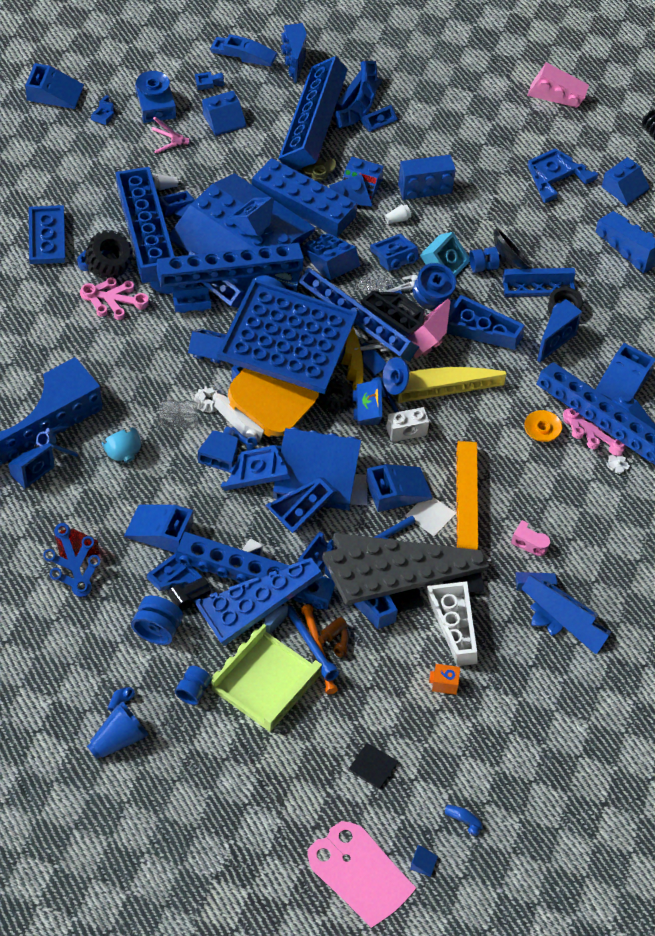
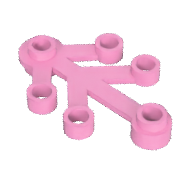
M111 277L96 286L91 283L84 284L80 290L81 298L90 300L96 308L97 315L100 317L107 315V307L101 304L98 298L104 299L114 312V318L117 320L124 319L125 311L115 301L133 304L140 310L145 309L149 304L148 296L144 293H138L134 297L119 295L123 292L131 293L134 291V283L132 281H125L117 287L116 279ZM106 288L109 289V291H107V292H103V291H102V290H104V289H106Z
M572 408L564 410L563 420L568 425H571L574 438L581 439L585 432L589 448L597 449L600 443L598 438L610 445L609 452L615 456L623 455L626 448L625 444L603 433L602 431L604 430L594 423H588V419Z

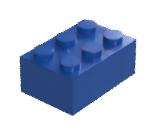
M451 155L400 161L398 187L402 199L452 193L456 169Z

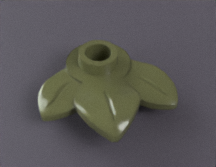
M318 157L315 164H310L302 169L305 174L311 175L314 180L323 181L336 168L335 159H330L324 162Z

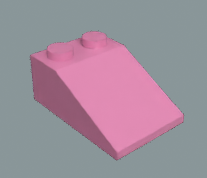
M449 299L426 315L423 326L407 337L419 346V349L414 354L415 358L422 354L424 356L432 350V346L436 348L443 342L442 337L447 333L450 309Z

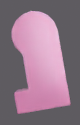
M522 520L513 534L511 544L537 556L545 555L550 544L549 537L546 534L536 533L529 529V523Z

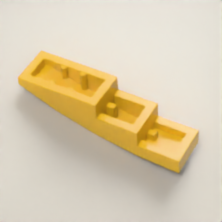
M352 327L345 344V353L341 364L348 365L346 380L353 381L352 389L356 390L357 384L363 383V360L359 340L354 327Z

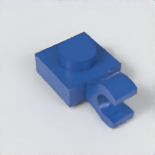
M211 72L195 74L197 90L214 88V85L218 87L225 85L223 73L211 75Z

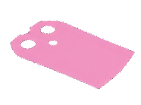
M341 821L329 829L330 832L326 838L317 839L308 848L309 864L314 873L330 886L372 928L395 912L414 892L416 887L361 826ZM343 830H349L352 833V840L348 843H344L339 839V833ZM322 848L329 850L331 854L329 860L320 861L317 858L318 850ZM343 855H350V861H343Z

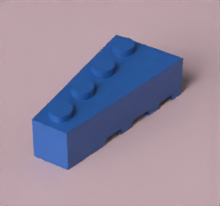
M460 295L449 311L446 334L515 350L524 336L525 325Z
M325 565V574L328 576V578L332 579ZM389 595L354 603L377 629L396 622L397 608Z

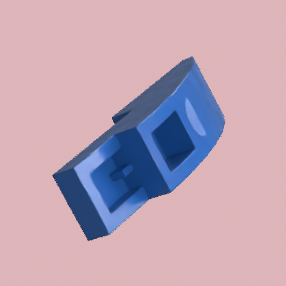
M231 34L227 38L216 37L210 48L212 53L240 57L242 62L272 66L277 56V52L256 41Z

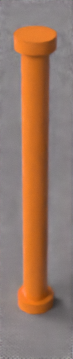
M310 604L301 607V612L305 615L309 632L325 656L322 643L318 640L319 633L312 614L313 607ZM324 679L326 694L336 693L338 689L334 685L333 680L326 681Z

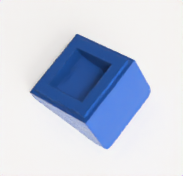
M418 845L410 870L431 877L438 856Z

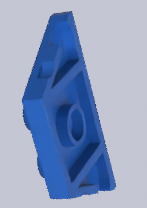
M274 445L241 452L236 463L229 471L231 474L227 482H222L221 488L224 491L290 479L291 475L279 449Z

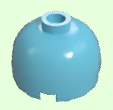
M135 427L130 428L131 431L127 433L125 429L116 432L106 438L107 443L102 442L105 452L112 460H124L127 463L135 459L134 455L141 448V439Z

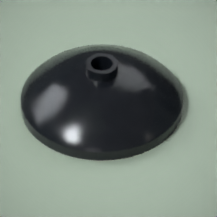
M494 229V245L499 252V259L503 263L507 262L518 269H530V263L515 244L500 229Z

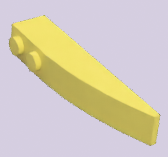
M472 367L419 369L409 372V382L406 389L401 394L395 396L397 403L503 386L506 372Z

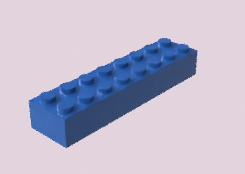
M337 56L310 68L278 158L284 165L294 170H300L310 164L313 165L318 160L348 71Z
M150 167L115 172L117 190L141 282L159 281L157 259L175 256Z

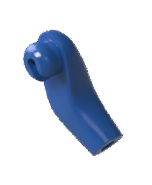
M449 804L446 806L445 814L470 826L468 828L469 834L477 836L479 831L483 830L481 821L467 809Z

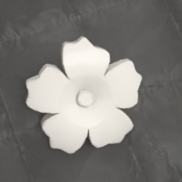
M613 454L609 455L607 467L612 471L615 470L617 474L627 471L630 465H628V462H625L626 457L623 455L617 457Z

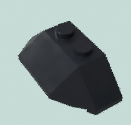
M373 290L360 300L365 308L405 337L411 336L417 329L423 326L425 310L400 293Z

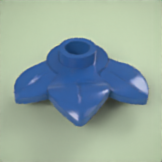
M537 602L530 606L535 612L531 621L532 626H547L551 636L558 634L562 630L563 625Z

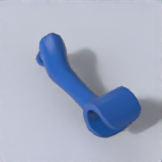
M232 427L235 430L234 436L246 444L247 451L254 450V446H257V439L255 437L246 438L235 427Z

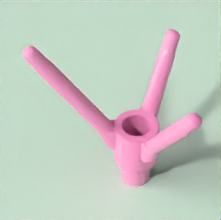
M153 118L168 132L152 127V130L171 138L170 144L155 150L156 154L177 146V144L188 145L189 138L174 132L158 118Z

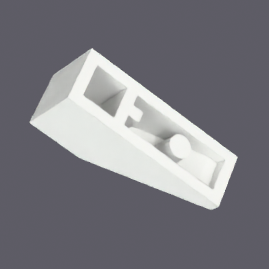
M218 393L214 407L243 436L247 438L255 437L257 442H260L265 430L239 409L235 408L233 410L229 405V398Z

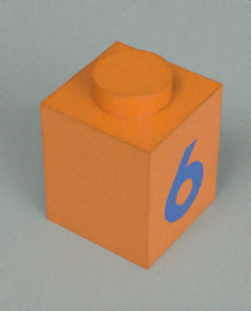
M436 664L435 670L430 671L429 683L433 684L432 691L456 695L460 667Z

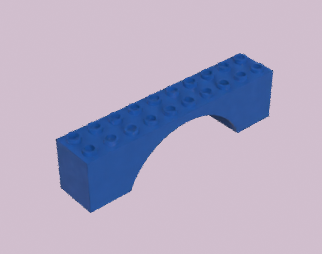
M76 357L44 373L43 393L34 410L15 426L0 431V466L10 459H14L19 454L33 449L36 446L37 435L40 432H46V428H55L63 425H69L70 427L82 422L88 416L96 414L102 409L100 385ZM66 429L61 430V431H57V432H53V434L56 435V434H58L59 432L65 431Z

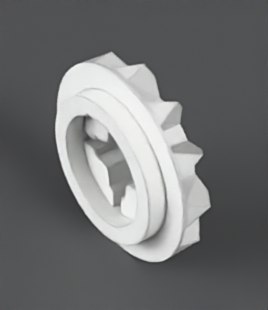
M205 386L203 390L199 389L194 398L196 407L203 412L217 411L214 404L218 393L223 395L220 389L216 390L214 386L212 388ZM206 397H213V400H206Z

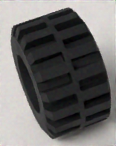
M103 230L102 233L98 232L91 238L85 253V263L89 265L88 269L90 271H94L93 274L95 276L98 274L102 279L104 277L116 279L127 270L133 257V248H130L131 243L127 242V238L125 236L122 237L121 233L118 232L116 234L114 230H110V232ZM108 250L112 252L117 259H108L105 256H103L101 251Z

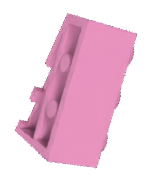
M546 62L533 80L527 96L578 108L586 96L589 84Z

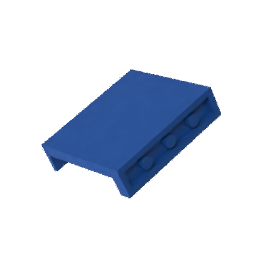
M295 427L285 428L281 456L291 478L275 481L273 498L279 499L319 477H324L338 492L323 507L350 511L361 440L352 436L345 438L333 433L326 435L314 430L307 432Z

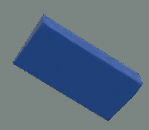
M392 105L363 116L360 121L371 132L398 121Z
M515 573L516 591H523L522 587L530 575L539 581L543 579L556 587L558 586L555 573Z

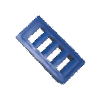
M188 191L158 197L163 217L170 216L178 208L195 201Z

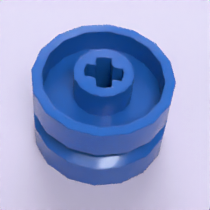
M430 263L425 265L419 271L414 282L413 296L421 306L435 309L447 299L450 300L455 290L456 278L451 269L443 264Z
M152 595L145 596L138 607V612L131 621V628L137 635L148 642L167 645L173 641L176 629L180 626L183 619V613L178 606L165 598Z

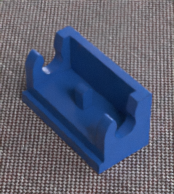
M319 532L300 556L298 562L312 558L319 569L322 570L325 566L322 559L323 552L334 550L333 540L331 539L327 543L324 540V534Z

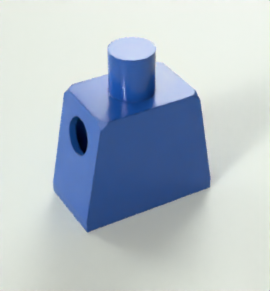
M225 427L223 433L216 430L212 431L198 450V463L229 472L235 464L238 452V438L234 436L235 430L231 427Z

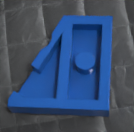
M176 553L147 574V579L159 591L169 590L178 584L185 586L202 578L192 566H185L176 561Z

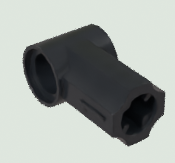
M203 577L185 586L182 584L175 585L168 591L169 598L181 611L188 609L194 600L211 594L209 583Z

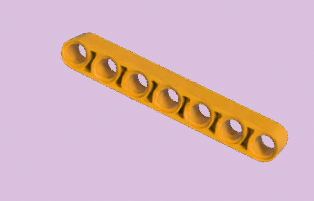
M457 441V548L478 550L477 442Z

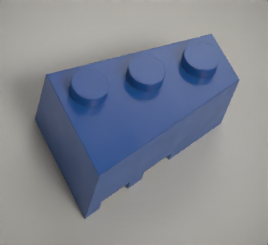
M319 477L265 506L292 533H297L338 491L324 477Z

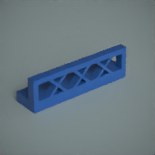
M575 268L504 269L502 280L505 297L550 296L553 290L561 285H570V288L575 290ZM549 285L553 289L546 290L545 288H543V286ZM508 286H515L518 289L516 291H508ZM526 286H533L535 289H534V290H528V289H526L525 287H526Z

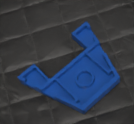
M556 148L528 160V168L544 203L557 198L558 195L550 184L572 174H576L584 184H588L598 178L597 172H591L586 169L587 166L573 162V158Z

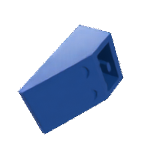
M303 23L284 25V32L281 33L283 42L281 52L282 55H285V64L289 66V76L293 78L294 83H297L306 59L307 33Z
M34 63L25 85L27 101L72 109L76 108L84 88L83 83L54 67Z
M329 233L322 234L320 238L308 241L300 247L301 251L316 269L330 280L360 266L356 247Z
M623 343L595 390L611 401L621 391L635 398L652 374L655 358Z
M384 464L367 468L366 483L377 512L433 499L421 467Z
M175 504L138 505L124 537L176 553L184 532L189 533L194 523L193 510Z

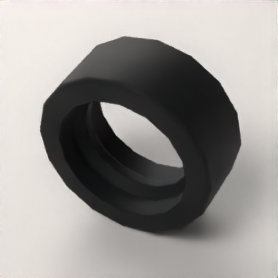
M559 287L550 294L547 307L549 313L552 314V309L556 305L555 301L567 299L581 310L583 299L578 291L569 287Z

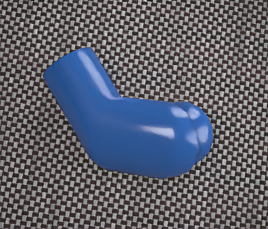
M132 687L116 690L107 709L113 712L120 703L131 700L135 696V690Z

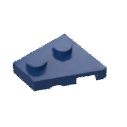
M362 174L329 185L330 189L357 202V205L372 206Z

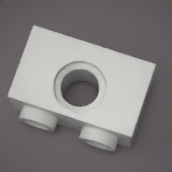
M424 407L387 415L386 429L391 442L426 436L428 433L429 420Z

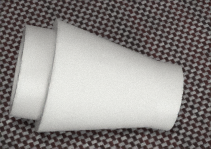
M160 174L152 176L157 191L178 186L177 177Z
M401 204L384 216L387 224L408 221V218H411V212L407 204Z

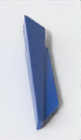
M530 575L522 590L594 654H597L611 633L610 630L595 622L598 613L543 579L539 581Z

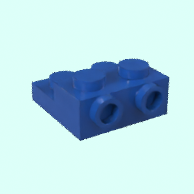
M397 234L370 245L371 252L379 258L380 265L388 271L397 270L405 264H413L419 259L418 247L402 234Z

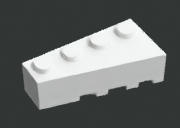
M467 582L427 586L429 602L457 666L478 664Z

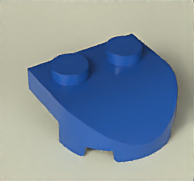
M199 283L180 285L178 289L173 288L175 312L186 313L193 310L205 311L211 309L209 288L205 285L203 287L199 286Z

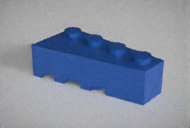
M614 211L598 220L595 232L631 262L635 268L644 274L655 267L654 234L651 232L645 233L639 225L633 226L628 219Z

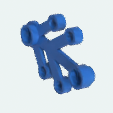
M59 523L56 525L54 533L56 538L62 541L67 559L56 555L52 549L45 550L43 557L47 562L56 563L72 571L74 578L62 574L59 568H52L50 570V578L71 586L72 592L76 596L85 597L92 589L89 580L94 570L100 565L99 556L91 555L88 559L89 565L82 576L80 567L89 549L94 546V540L90 536L84 537L82 539V547L75 557L69 539L71 534L70 527L66 523ZM62 527L66 529L64 534L59 533V529ZM86 540H90L92 544L90 546H86L84 542ZM49 552L53 554L51 559L46 558V554ZM93 558L98 560V563L95 565L90 562ZM54 571H58L60 575L58 577H53L52 573ZM80 583L85 584L83 590L78 589Z

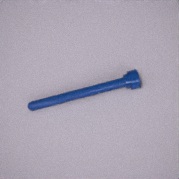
M288 605L290 619L318 662L322 664V676L326 681L334 680L340 673L335 664L328 662L294 608Z

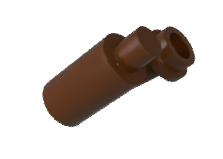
M338 617L325 627L318 637L319 642L323 644L326 641L331 642L340 634L341 643H337L333 649L335 655L339 658L348 655V625L342 617Z

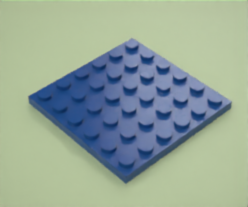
M253 278L217 353V359L325 394L358 312Z

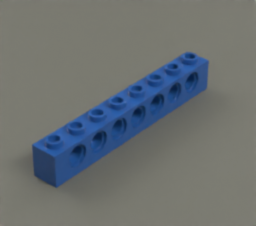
M299 243L160 258L157 259V275L160 287L296 272L302 271L304 257Z
M308 267L299 280L300 284L325 302L358 312L354 323L406 361L410 362L419 349L418 345Z
M551 363L541 371L536 383L537 386L655 465V429L556 363Z
M184 532L176 551V561L182 565H190L203 572H211L222 578L236 580L238 583H243L256 577L263 578L268 576L270 572L275 570L279 572L287 569L289 566L188 532ZM322 576L291 599L299 603L310 604L317 609L328 610L335 589V583L333 579Z

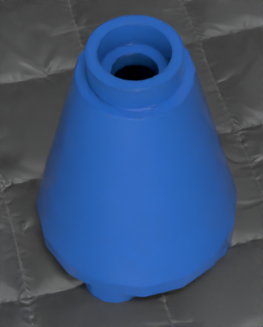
M122 702L116 706L92 737L91 743L87 747L96 759L103 758L142 740L148 733L125 703Z

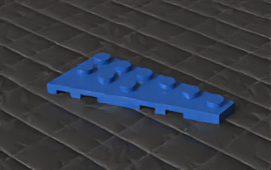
M308 558L289 565L287 569L277 572L275 570L270 572L268 576L263 578L256 577L229 587L227 591L218 594L215 592L210 594L208 598L196 599L194 603L221 644L225 646L322 577L323 573L313 559Z

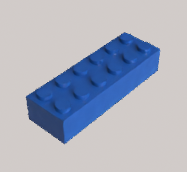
M273 158L252 177V185L269 197H273L275 201L308 223L335 237H338L356 218L357 202Z

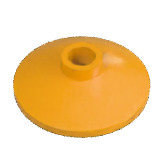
M538 410L526 417L524 428L526 433L534 440L549 442L555 440L560 435L562 423L552 412Z

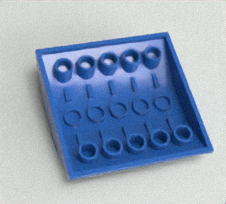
M234 173L210 185L190 204L169 234V238L172 243L188 254L190 251L204 254L299 243L301 245L316 230V227L274 200L270 226L260 236L247 235L230 221L229 217L251 199L269 196ZM258 276L232 280L247 291L253 278L255 279Z

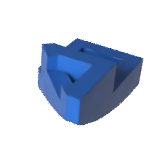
M105 95L99 101V107L91 114L92 121L107 125L113 118L114 105L110 103L108 95Z
M365 342L361 345V347L366 346L368 344ZM374 349L362 351L363 366L372 377H375L384 370L386 362Z

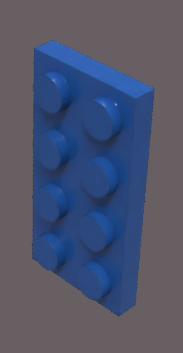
M64 205L29 207L30 264L66 263Z

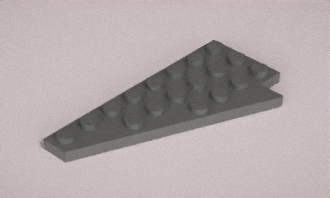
M334 533L333 540L338 549L323 552L322 559L345 605L484 572L489 568V564L481 550Z

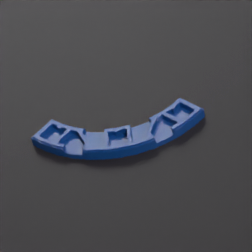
M376 61L360 62L361 85L359 93L348 108L334 112L337 129L355 124L371 108L376 95L375 85L378 78Z

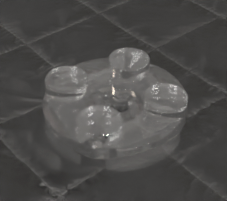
M379 276L376 280H371V277H360L359 281L356 282V290H359L360 287H363V291L383 290L385 286L388 289L392 288V281L388 280V276Z

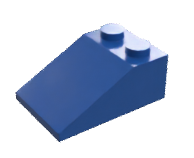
M567 299L557 303L552 309V314L540 345L537 359L539 362L543 361L577 334L582 311Z

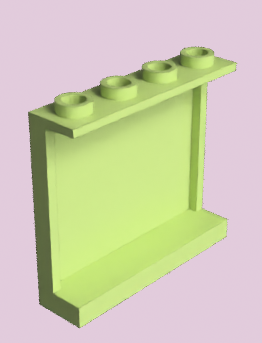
M263 624L259 629L256 628L247 643L244 642L240 645L234 657L231 656L227 659L224 668L221 671L215 672L212 676V691L271 732L321 675L322 664L316 660L311 664L267 633L266 625Z

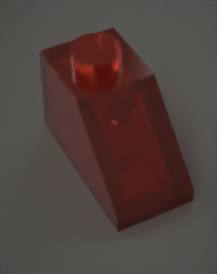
M66 529L59 531V533L64 534ZM70 529L69 539L76 557L82 547V539L88 535L76 529ZM55 536L58 555L67 559L62 541ZM93 538L94 546L89 549L86 557L100 554L98 540ZM86 540L84 544L86 546H90L92 542L90 540Z

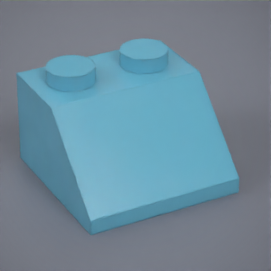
M454 232L440 234L420 254L425 265L430 263L443 264L451 269L455 276L470 262L468 254Z

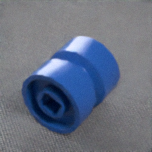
M496 247L485 248L484 251L481 249L470 250L469 261L473 273L483 272L485 269L490 271L499 268V254Z
M189 666L183 680L179 682L174 692L183 702L197 705L204 695L203 691L208 688L212 678L202 668Z

